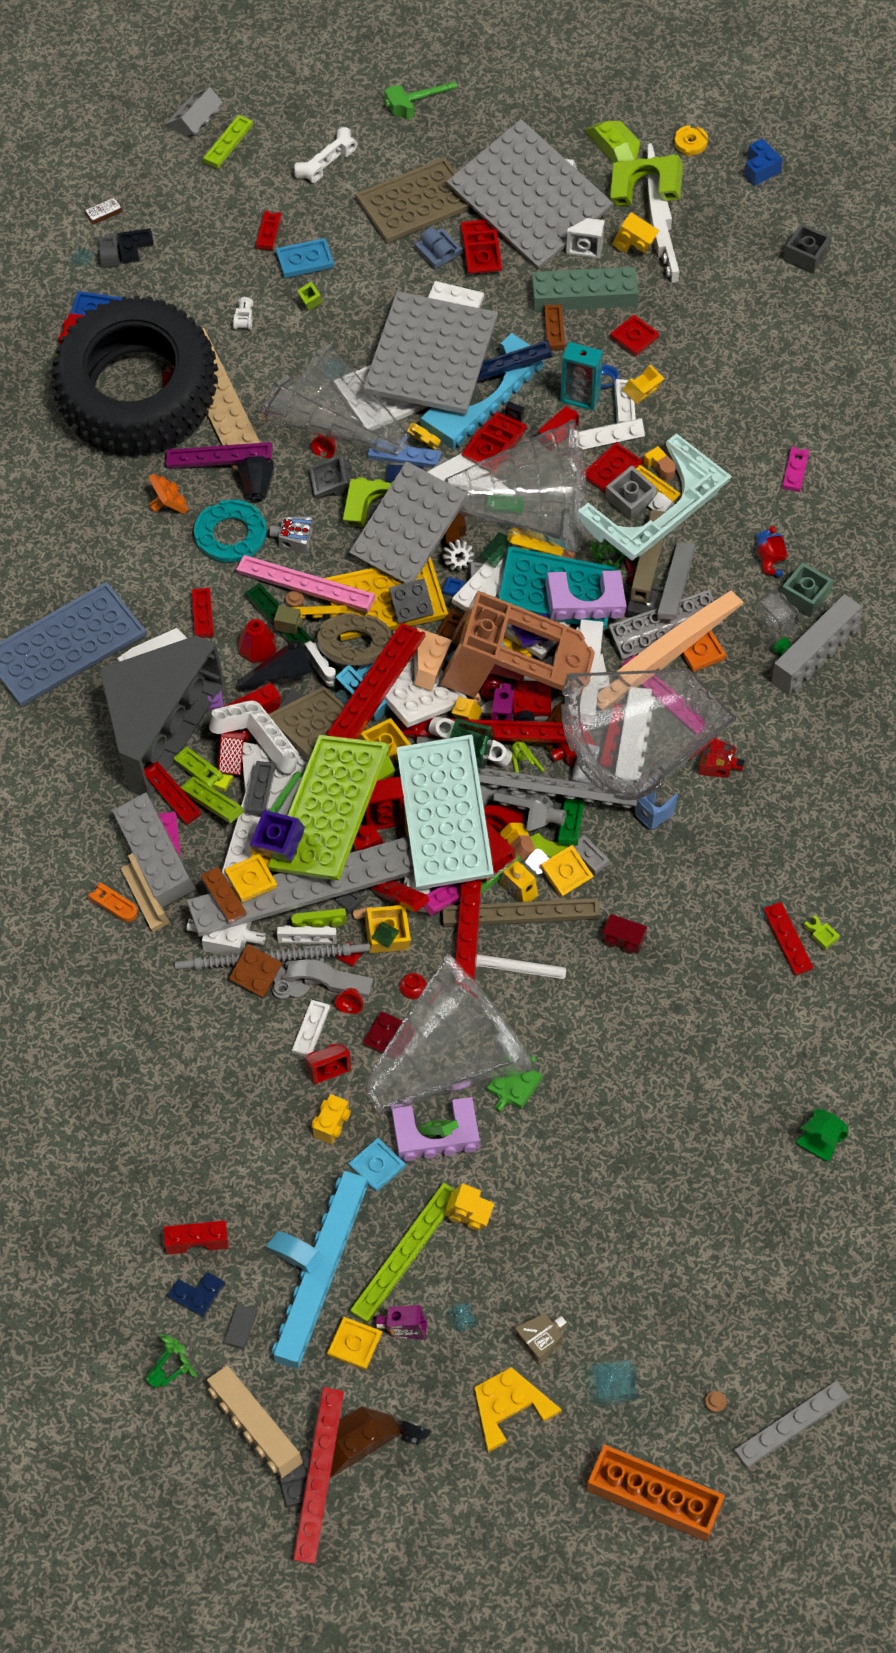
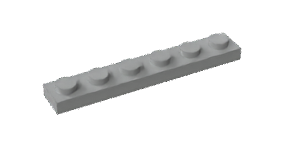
M835 1381L736 1448L734 1453L748 1469L848 1401L849 1396L840 1384Z

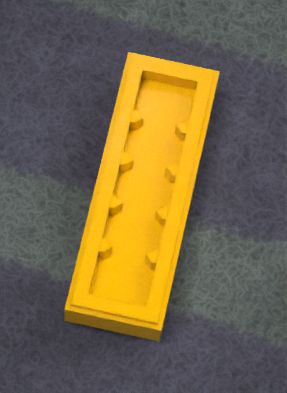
M511 532L507 536L510 543L520 545L521 549L530 550L532 548L536 549L537 552L551 553L562 556L564 551L558 544Z

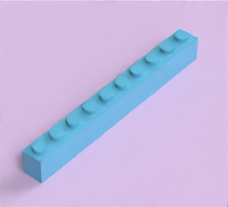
M344 1171L343 1176L337 1179L335 1189H337L336 1194L331 1195L328 1205L330 1207L329 1212L325 1213L322 1219L323 1228L317 1232L315 1237V1248L319 1250L323 1258L311 1274L302 1270L301 1285L297 1286L294 1291V1303L289 1305L286 1313L288 1319L286 1324L282 1323L279 1335H281L280 1340L274 1343L272 1349L274 1360L277 1363L295 1369L300 1367L368 1187L367 1177Z

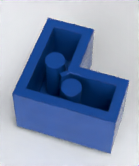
M763 138L749 145L748 159L750 161L745 164L744 176L753 186L781 172L783 159Z

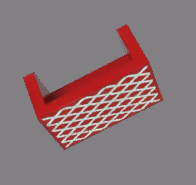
M226 732L221 735L218 767L221 773L242 774L245 733Z

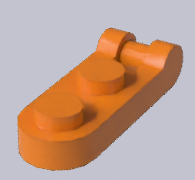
M101 882L95 887L96 890L90 892L87 896L90 902L97 904L124 922H131L138 915L137 907L133 902Z

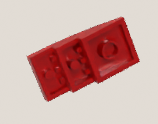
M485 220L461 222L468 274L502 271L497 229L495 230Z
M495 412L491 420H487L482 429H478L462 453V457L494 470L519 442L527 430V425Z

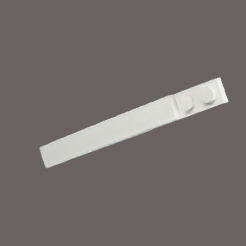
M652 143L648 144L647 159L655 157ZM651 173L647 174L650 222L653 227L660 230L654 240L658 258L662 257L663 263L667 264V277H670L671 283L679 280V269L668 231L671 230L672 217L668 202L664 201L659 194L660 175Z

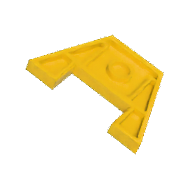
M512 1367L475 1387L488 1452L507 1443L497 1424L533 1405L543 1422L562 1412L561 1408Z

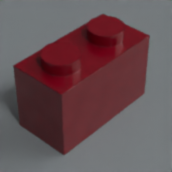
M610 914L602 932V942L609 947H619L630 954H639L647 935V926Z

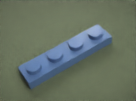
M371 441L368 459L405 464L407 461L416 466L433 468L441 458V451L375 441Z

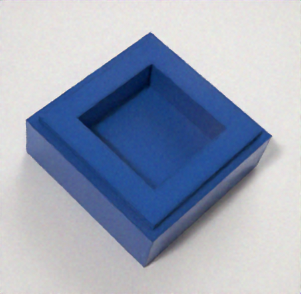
M448 577L443 594L454 597L466 584V581Z

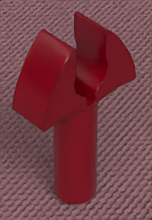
M625 559L623 563L630 577L626 578V583L632 587L636 570L630 559Z

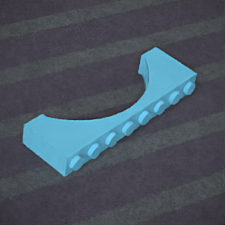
M511 333L500 343V354L503 355L531 345ZM544 360L506 372L499 388L485 400L469 406L467 414L439 410L432 407L421 417V427L428 430L427 432L430 434H434L442 443L454 450L457 446H461L464 443L465 438L473 435L480 424L483 425L492 413L495 414L501 404L508 402L510 396L514 392H518L525 382H529L533 374L543 368Z

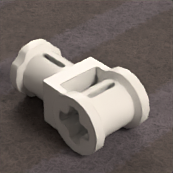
M242 297L238 300L239 309L236 308V313L234 314V330H237V328L252 330L253 317L251 307H253L254 302L248 297Z

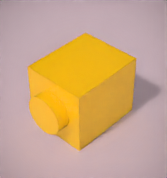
M458 696L452 714L456 719L479 720L483 709L475 700Z

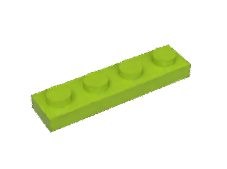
M238 115L204 156V163L218 169L251 129L253 121Z
M195 776L180 787L188 797L230 824L244 812L242 806Z

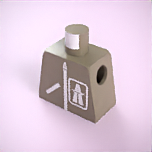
M542 1314L515 1328V1336L536 1363L541 1365L562 1344L563 1335L560 1331L567 1327V1323L562 1316L551 1321L546 1314Z

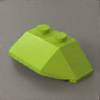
M622 121L597 122L584 129L587 135L613 163L637 159L640 141Z

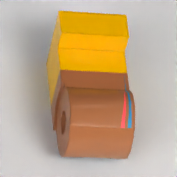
M659 446L644 455V465L647 468L652 466L664 481L674 479L676 465Z
M509 823L500 832L501 836L507 839L508 843L514 848L521 861H525L534 852V844L524 823Z

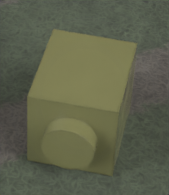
M279 605L274 618L275 630L296 635L298 628H301L303 625L300 609Z

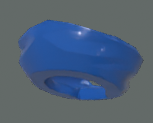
M602 365V375H609L613 383L611 385L601 384V388L609 389L614 386L615 380L619 379V372L614 366Z

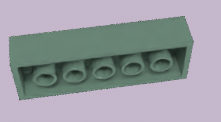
M635 267L532 272L534 312L544 311L545 305L561 304L562 310L638 306L639 293Z

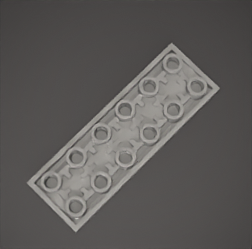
M710 589L682 599L677 619H659V608L609 625L622 660L638 655L673 628L712 603L714 599ZM721 621V622H720L718 625H716L715 627L722 625V624H723V621Z

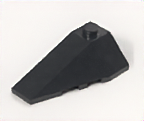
M303 641L288 643V646L283 647L238 680L239 690L260 686L266 680L274 683L278 682L281 677L287 676L288 679L311 673L312 670Z

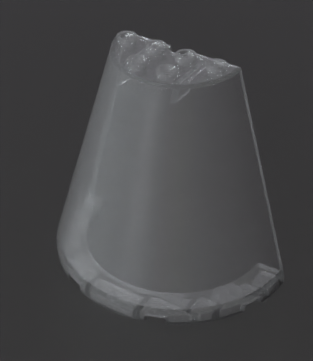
M690 669L567 674L562 694L565 696V704L561 705L563 728L570 750H575L579 758L577 760L578 766L586 777L602 792H610L614 795V798L621 800H636L653 793L727 730L737 719L717 697L713 699L710 697L709 689Z

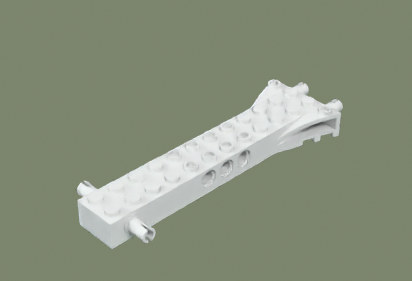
M258 741L256 744L244 742L242 759L245 796L242 808L244 812L237 819L222 874L231 887L232 885L225 875L224 869L251 858L250 842L261 815L246 813L256 762L274 763ZM300 753L296 769L293 773H284L276 766L267 811L296 771L304 775L309 761ZM189 919L188 922L190 923L187 924V931L197 932L193 920ZM251 921L203 935V951L229 956L240 954L242 956L247 942L264 945L263 941L266 939V933L250 931Z

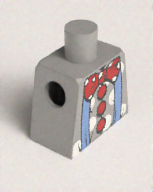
M284 517L281 527H270V536L279 537V547L307 554L313 530V517Z

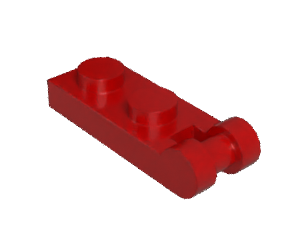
M264 211L256 249L274 250L279 225L282 220V212L270 213V211Z

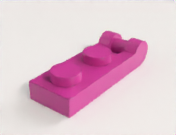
M791 447L782 489L796 492L801 491L809 449L799 450L797 447ZM795 456L802 457V460L795 459Z

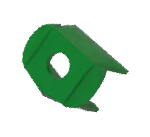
M817 1108L811 1112L810 1120L800 1127L805 1133L797 1139L796 1143L829 1162L836 1145L847 1138L849 1130L846 1123L837 1116Z

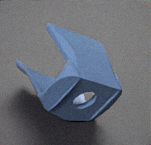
M658 778L655 779L651 787L641 794L637 800V806H635V815L649 829H654L672 817L675 813L678 794H675L661 807L654 805L656 801V788L661 780Z

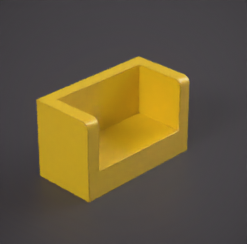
M649 365L643 374L635 380L629 379L622 390L638 404L655 392L665 378L652 365Z

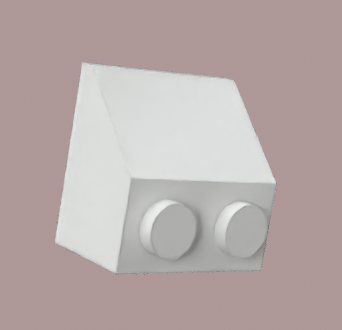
M587 218L568 228L566 254L600 258L604 239V220Z

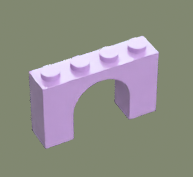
M602 571L600 578L602 596L595 601H582L574 597L568 588L566 572L547 573L545 584L551 619L580 620L583 618L624 617L627 606L621 571Z
M472 1097L452 1100L454 1120H457L459 1128L453 1130L451 1135L441 1139H429L419 1133L415 1126L412 1106L392 1108L399 1158L404 1161H413L419 1157L430 1159L440 1154L451 1156L456 1154V1152L464 1151L471 1153L476 1151V1149H480V1139Z

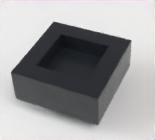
M508 401L505 406V416L522 422L524 419V407Z

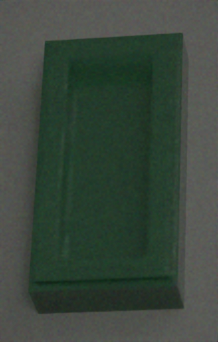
M498 532L480 555V560L496 568L508 552L509 546L512 547L513 544L508 541L506 535Z

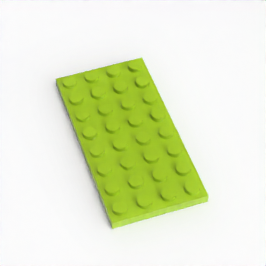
M325 735L318 736L288 816L298 818L305 826V830L292 863L271 857L268 865L270 871L340 880L388 753L389 745L387 743Z

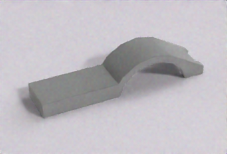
M306 959L286 962L288 969L286 974H283L282 980L293 982L300 978H310L322 982L330 991L340 993L347 988H355L359 991L362 998L369 999L373 978L337 971L317 960Z

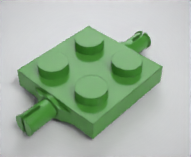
M529 1055L524 1064L510 1058L505 1061L487 1088L488 1092L499 1099L494 1107L495 1111L501 1113L506 1104L523 1109L543 1079L542 1074L531 1068L537 1060L534 1056Z

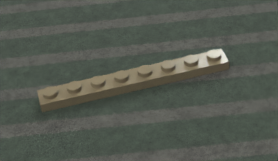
M598 898L481 904L479 925L599 919ZM460 905L448 906L443 909L444 927L459 925Z

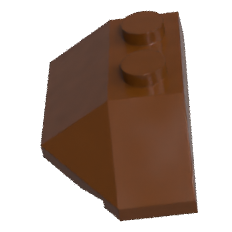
M362 1406L339 1420L330 1478L403 1434L393 1416Z

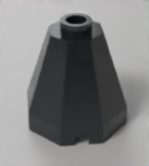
M263 456L246 457L243 463H241V460L238 461L239 477L248 499L253 502H261L267 497L274 475V461L270 459V462H268L266 457Z

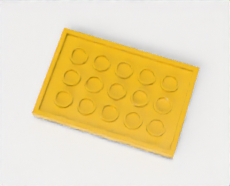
M431 557L416 580L425 578L434 614L402 622L406 625L414 626L442 620L448 614ZM376 568L324 578L375 594L376 598L369 612L347 606L346 613H356V616L361 615L364 617L371 615L383 621L390 630L397 629L401 624L397 622L396 615L392 610L391 596L388 588L403 584L402 582ZM330 601L331 606L341 605ZM350 630L341 633L339 636L341 641L367 636L368 634L358 630Z

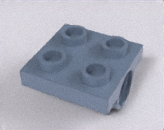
M435 228L427 229L422 235V240L415 243V249L435 269L463 253V249L443 228L438 231Z

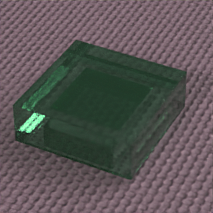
M382 921L372 939L389 949L399 930Z

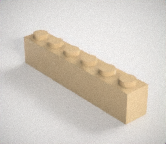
M228 1365L207 1379L209 1385L207 1391L214 1400L217 1398L220 1401L219 1406L222 1411L232 1416L231 1421L237 1429L242 1428L245 1439L249 1444L252 1442L255 1444L256 1452L261 1458L265 1457L268 1460L267 1465L273 1473L277 1472L283 1478L303 1463L299 1451Z

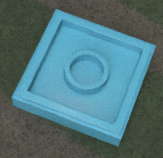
M379 1138L348 1163L354 1172L368 1178V1185L376 1193L406 1167V1164Z

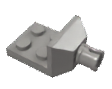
M507 786L494 793L493 800L499 801L501 805L514 804L520 809H529L528 831L543 827L548 823L563 825L565 822L566 811L554 809L552 801L544 793L526 792V789L521 788L509 790Z

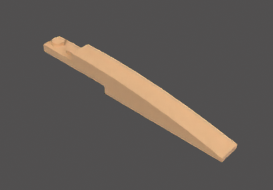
M729 591L683 621L617 671L618 675L597 691L595 706L603 713L628 693L629 686L638 685L656 669L662 670L743 605L744 602L735 593Z

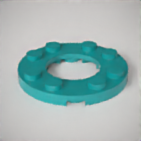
M233 499L219 501V504L212 507L208 506L200 513L194 526L195 540L199 549L206 556L220 562H239L244 555L249 557L255 555L265 543L267 536L266 521L260 514V511L250 503ZM231 518L243 521L248 527V535L245 540L239 541L235 545L219 543L213 535V530L222 520Z

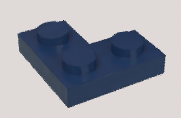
M209 1272L205 1274L197 1288L178 1279L167 1297L203 1318L224 1287L225 1281Z

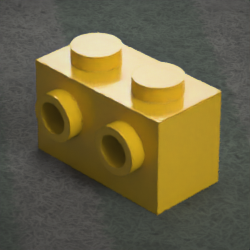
M330 1094L328 1099L322 1102L321 1113L319 1117L316 1116L311 1127L313 1128L314 1138L332 1145L335 1138L340 1136L344 1121L348 1120L351 1110L349 1109V1101Z

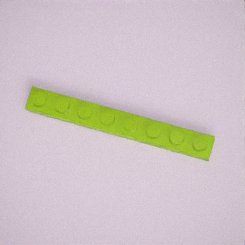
M445 1183L441 1185L354 1304L350 1314L366 1324L371 1321L445 1219L446 1215H444L451 1192L455 1190L454 1188Z

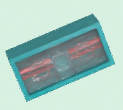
M572 342L568 343L562 357V403L592 411L595 410L601 395L602 350Z

